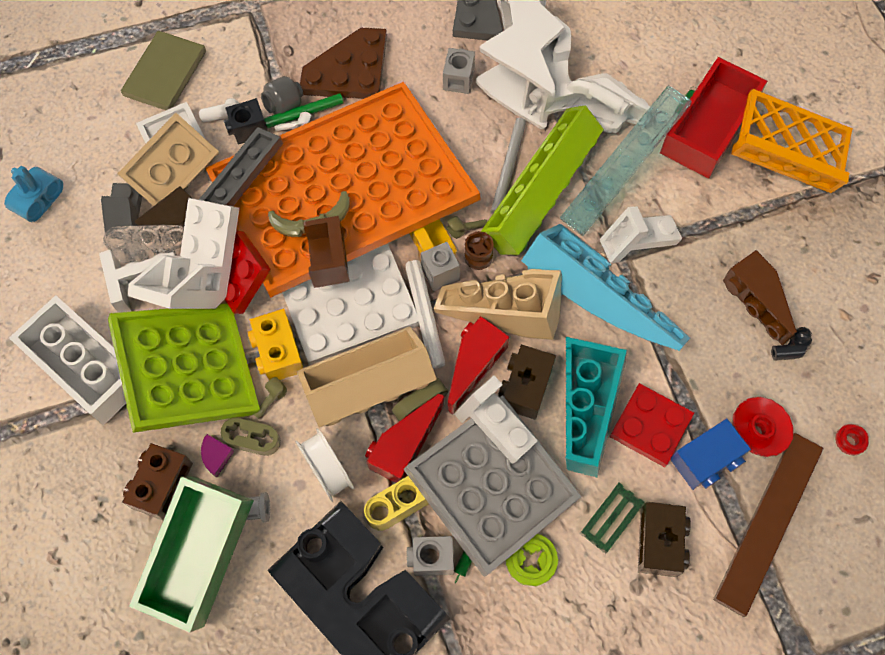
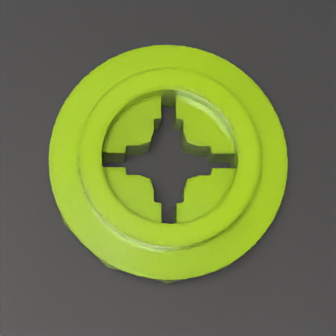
M536 534L506 559V566L512 578L522 585L535 587L548 582L554 575L558 565V555L554 545L549 539L540 534ZM522 549L530 555L542 551L537 560L538 568L541 571L532 565L521 568L526 559Z

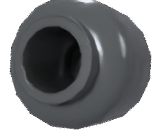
M282 76L264 85L261 100L269 113L274 115L284 113L301 105L303 90L298 82H294L290 77Z

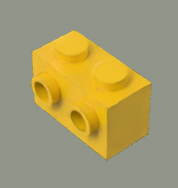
M285 309L249 319L252 330L247 331L252 348L258 347L260 357H256L255 361L260 375L266 374L268 380L274 377L282 380L297 375V371L304 367Z

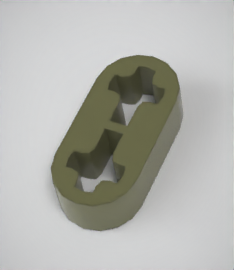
M437 378V380L430 382L425 388L416 390L398 402L392 409V412L398 421H401L437 394L445 397L449 391L441 380Z
M231 418L224 422L221 427L222 439L228 446L234 449L269 456L274 454L280 447V437L277 431L269 425L242 418ZM237 426H239L240 430L248 435L247 437L237 435L235 440H233L229 432L230 430L235 431ZM266 434H269L273 441L272 443H266L264 447H262L258 440L254 439L255 436L265 438Z

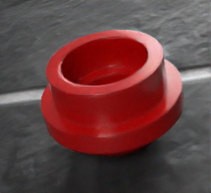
M844 425L837 431L835 436L838 448L848 455H859L869 445V437L866 430L858 425ZM847 436L854 439L855 445L848 442Z

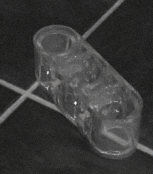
M177 225L112 227L105 233L103 241L108 250H111L118 261L123 263L141 262L151 259L160 253L173 252L175 256H180L182 243L177 246L174 245L183 240L184 228Z

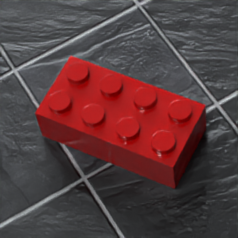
M717 57L666 134L660 154L709 179L741 129L749 92L752 89L763 92L768 81Z

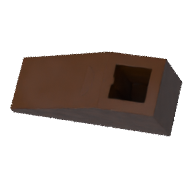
M755 250L731 267L723 282L727 290L741 300L748 313L765 326L769 336L777 340L781 345H785L797 332L777 270Z

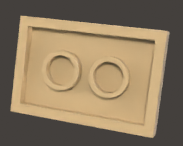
M175 113L117 174L150 204L155 206L179 186L185 190L219 154V151L181 116Z

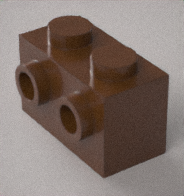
M150 443L147 451L145 450L138 460V470L133 480H130L125 486L122 503L133 510L164 520L180 478L188 476L193 463L186 455Z

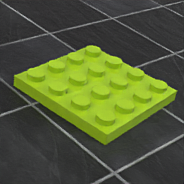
M219 304L216 309L167 308L109 314L108 323L133 433L251 416L260 411L234 313L228 304Z

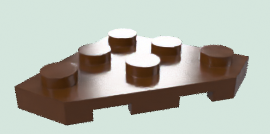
M361 27L304 65L300 78L303 95L330 97L340 93L342 98L364 99L380 92L387 29Z

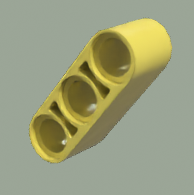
M409 476L370 498L364 507V514L368 524L373 529L384 531L429 503ZM403 491H413L416 494L415 500L411 503L401 502L399 496ZM375 508H387L389 510L387 517L383 520L373 519L371 514Z

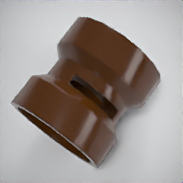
M480 231L473 232L465 240V263L474 270H483L492 263L494 243L489 234Z

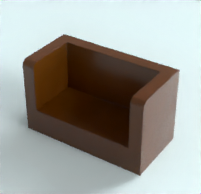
M339 216L305 221L303 225L308 239L311 263L308 270L314 288L350 282L344 234Z

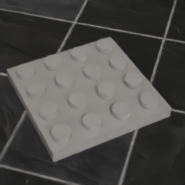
M502 395V396L500 397V399L503 401V403L512 411V413H513V414L522 422V424L528 429V427L525 425V423L521 420V418L518 416V414L514 411V409L511 407V405L507 402V400H506V399L504 398V396ZM472 418L403 469L484 577L581 498V495L539 441L512 464Z

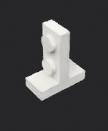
M638 206L628 207L600 238L610 263H619L631 250L677 245L682 240L671 215L643 218Z
M111 250L99 253L110 302L118 313L132 311L127 296L129 283L161 255L175 256L173 252L160 253L151 259L141 262H131L122 268Z
M492 376L463 403L454 415L461 423L471 417L513 464L538 440L495 394L503 384L495 376Z

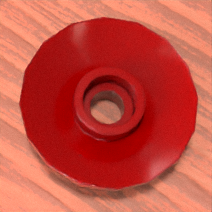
M764 397L748 398L740 403L733 413V427L750 447V452L763 457L777 456L788 449L793 440V425L790 416L781 405L772 399ZM755 426L761 429L762 434L756 430Z

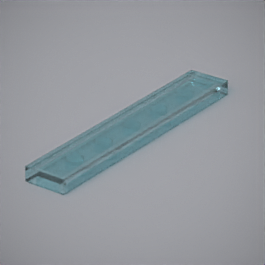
M668 85L561 215L560 219L581 236H584L689 108L691 100Z

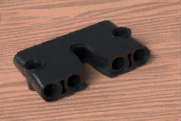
M342 501L330 510L313 528L303 531L298 537L297 543L268 569L270 575L341 655H416L451 619L406 569L377 586L363 601L359 603L351 601V590L367 575L384 547ZM313 538H320L322 540L320 550L313 554L308 553L307 544ZM400 635H409L413 641L411 650L406 654H399L395 649V640Z

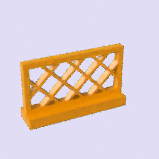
M752 89L748 94L739 140L733 145L731 155L832 193L847 184L850 173L845 171L853 128ZM756 101L763 103L768 113L761 116L755 106ZM779 112L788 113L793 123L786 126ZM770 116L779 129L772 133L764 122V119ZM803 122L813 123L818 133L811 136ZM756 123L764 137L760 138L750 134V126ZM795 126L804 139L797 143L789 129ZM833 131L842 135L839 145H835L828 132ZM781 133L789 147L785 148L778 145L774 136ZM819 136H821L828 150L822 153L814 141ZM806 143L814 157L811 158L803 155L798 146ZM831 153L836 161V167L828 165L824 156Z

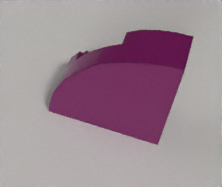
M206 434L201 445V458L207 470L217 478L234 453V450Z

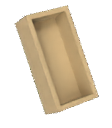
M411 326L297 371L319 428L325 425H335L342 418L354 413H364L376 404L396 400L403 393L423 389L430 382L437 380L427 349Z

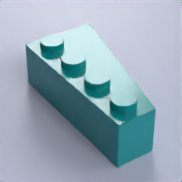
M566 337V469L569 471L598 478L626 364L627 350Z

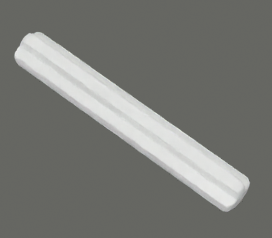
M419 260L408 261L405 265L419 319L423 343L427 349L433 369L445 366V359L421 262Z

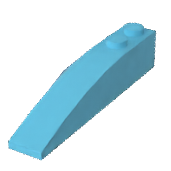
M562 224L539 233L521 260L527 265L528 270L561 271V295L566 296L591 314L617 328L678 351L690 339L663 312L658 311L655 313L652 310L651 301L644 294L633 293L629 289L630 281L626 277L614 275L608 269L611 263Z

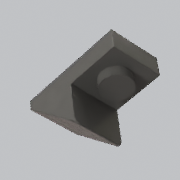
M113 183L111 195L101 197L106 237L135 238L137 229L135 220L139 218L143 196L128 183Z

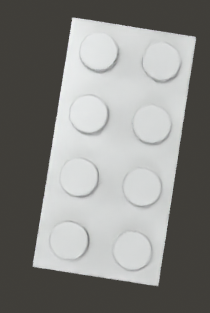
M56 295L9 337L11 341L103 426L126 404L114 347Z

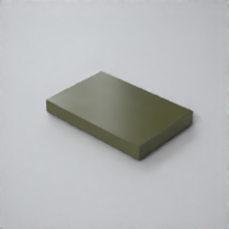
M157 31L120 90L122 95L163 110L173 108L206 53L205 46Z

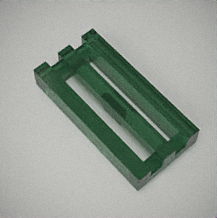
M619 482L580 532L583 537L605 554L645 503L642 499H637L633 496L634 493L630 490L624 489V486ZM618 494L621 495L623 499L596 535L591 534L590 530ZM630 502L634 506L604 544L600 539L627 503Z

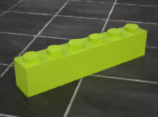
M586 105L565 110L481 230V232L491 236L494 248L500 255H519L525 250L527 242L533 233L539 229L548 211L554 207L558 196L569 185L571 177L583 164L584 158L590 149L596 145L597 139L604 129Z

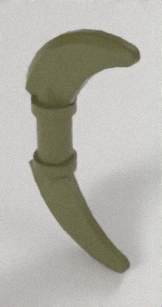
M343 191L339 201L330 211L306 220L291 221L283 219L275 214L274 211H269L268 217L270 224L277 232L286 236L301 237L302 234H306L303 225L305 221L339 216L341 222L349 211L350 200L347 192Z

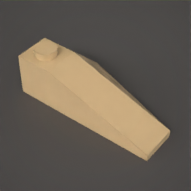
M529 269L522 271L523 275L506 278L505 274L495 276V280L479 283L477 280L445 285L441 287L433 310L435 313L475 323L481 316L503 332L526 338L553 340L560 318L562 274L559 270Z

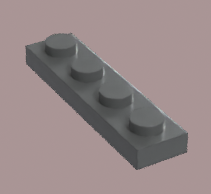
M257 127L200 197V200L234 206L282 146L281 137Z

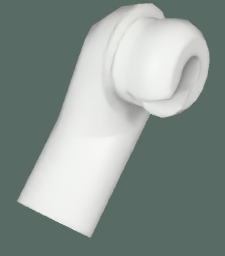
M229 98L225 101V104L200 109V119L204 123L228 119L225 107L239 104V102L234 98Z

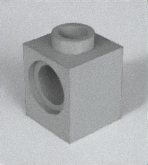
M455 48L448 49L443 70V90L469 94L475 68V51Z
M448 242L421 252L422 270L433 292L441 289L442 286L460 281V264Z
M452 536L413 538V547H407V567H413L414 576L454 575ZM426 549H434L440 556L434 564H426L421 560V554Z

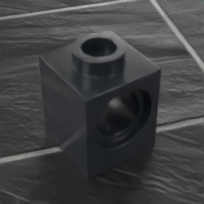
M257 98L225 107L228 119H225L224 123L228 135H234L238 145L245 143L257 127L268 131Z

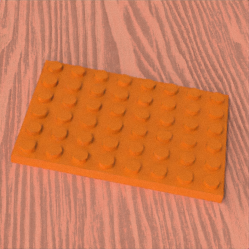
M403 81L279 135L283 143L233 207L239 208L236 230L245 232L271 268L263 281V285L271 298L310 280L308 268L311 266L306 234H302L301 237H291L277 232L270 224L269 211H274L281 218L291 221L314 218L330 211L339 201L341 192L346 191L350 200V207L347 215L340 223L344 234L348 262L481 200L477 187ZM235 155L205 168L212 183Z

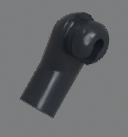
M806 327L797 328V332L790 339L788 345L772 346L771 355L773 360L802 358L812 343V332Z

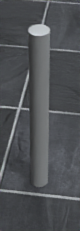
M516 118L490 211L491 214L495 212L507 194L526 125V120L523 118Z

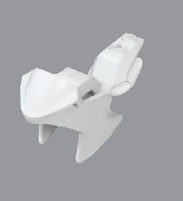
M497 0L502 14L504 31L481 44L480 52L498 62L499 65L476 78V84L489 97L540 129L547 127V118L550 114L584 105L594 115L604 129L603 131L608 133H617L625 121L641 127L647 124L653 108L644 99L636 96L622 82L617 81L611 75L602 73L578 78L575 81L569 79L568 58L571 51V30L557 16H553L545 8L546 0Z

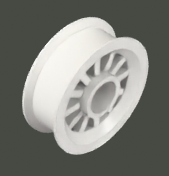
M317 428V434L301 444L298 441L295 442L329 499L333 502L332 496L348 486L354 489V486L327 440Z

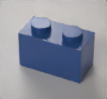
M726 418L677 450L670 460L692 490L700 485L707 489L721 479L718 473L726 468L729 472H732L744 464L746 461L743 456L751 449Z

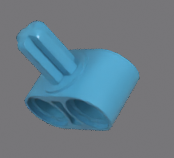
M24 166L14 167L11 170L13 174L11 178L16 185L6 195L4 205L8 210L25 220L35 222L41 218L62 193L63 181L39 167H33L30 170H27Z

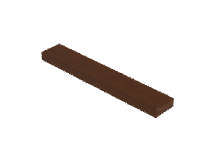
M793 433V440L788 449L783 451L716 592L714 601L742 617L747 616L820 458L823 447L797 433Z

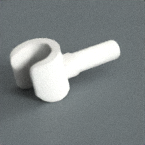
M302 112L298 121L279 124L275 126V131L291 130L311 122V114Z

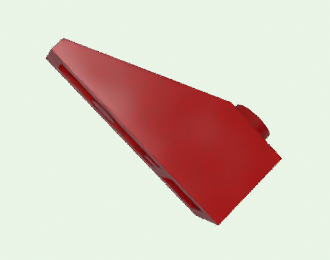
M481 316L475 323H468L461 333L462 339L448 398V412L452 415L508 348L509 336Z
M437 394L382 433L377 442L372 441L365 455V458L368 459L366 462L369 470L395 483L407 477L408 475L403 469L418 457L444 408V396Z

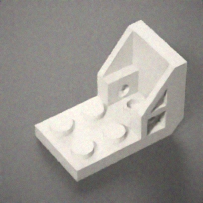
M188 198L180 256L161 255L129 283L127 296L169 309H216L227 296L239 208Z

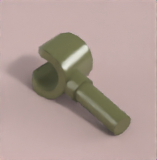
M455 216L448 220L449 226L446 229L452 237L458 239L471 229L484 227L487 219L463 224L460 218Z
M277 377L270 379L265 384V388L270 394L259 406L260 411L253 414L258 419L275 400L282 399L287 393L286 386Z

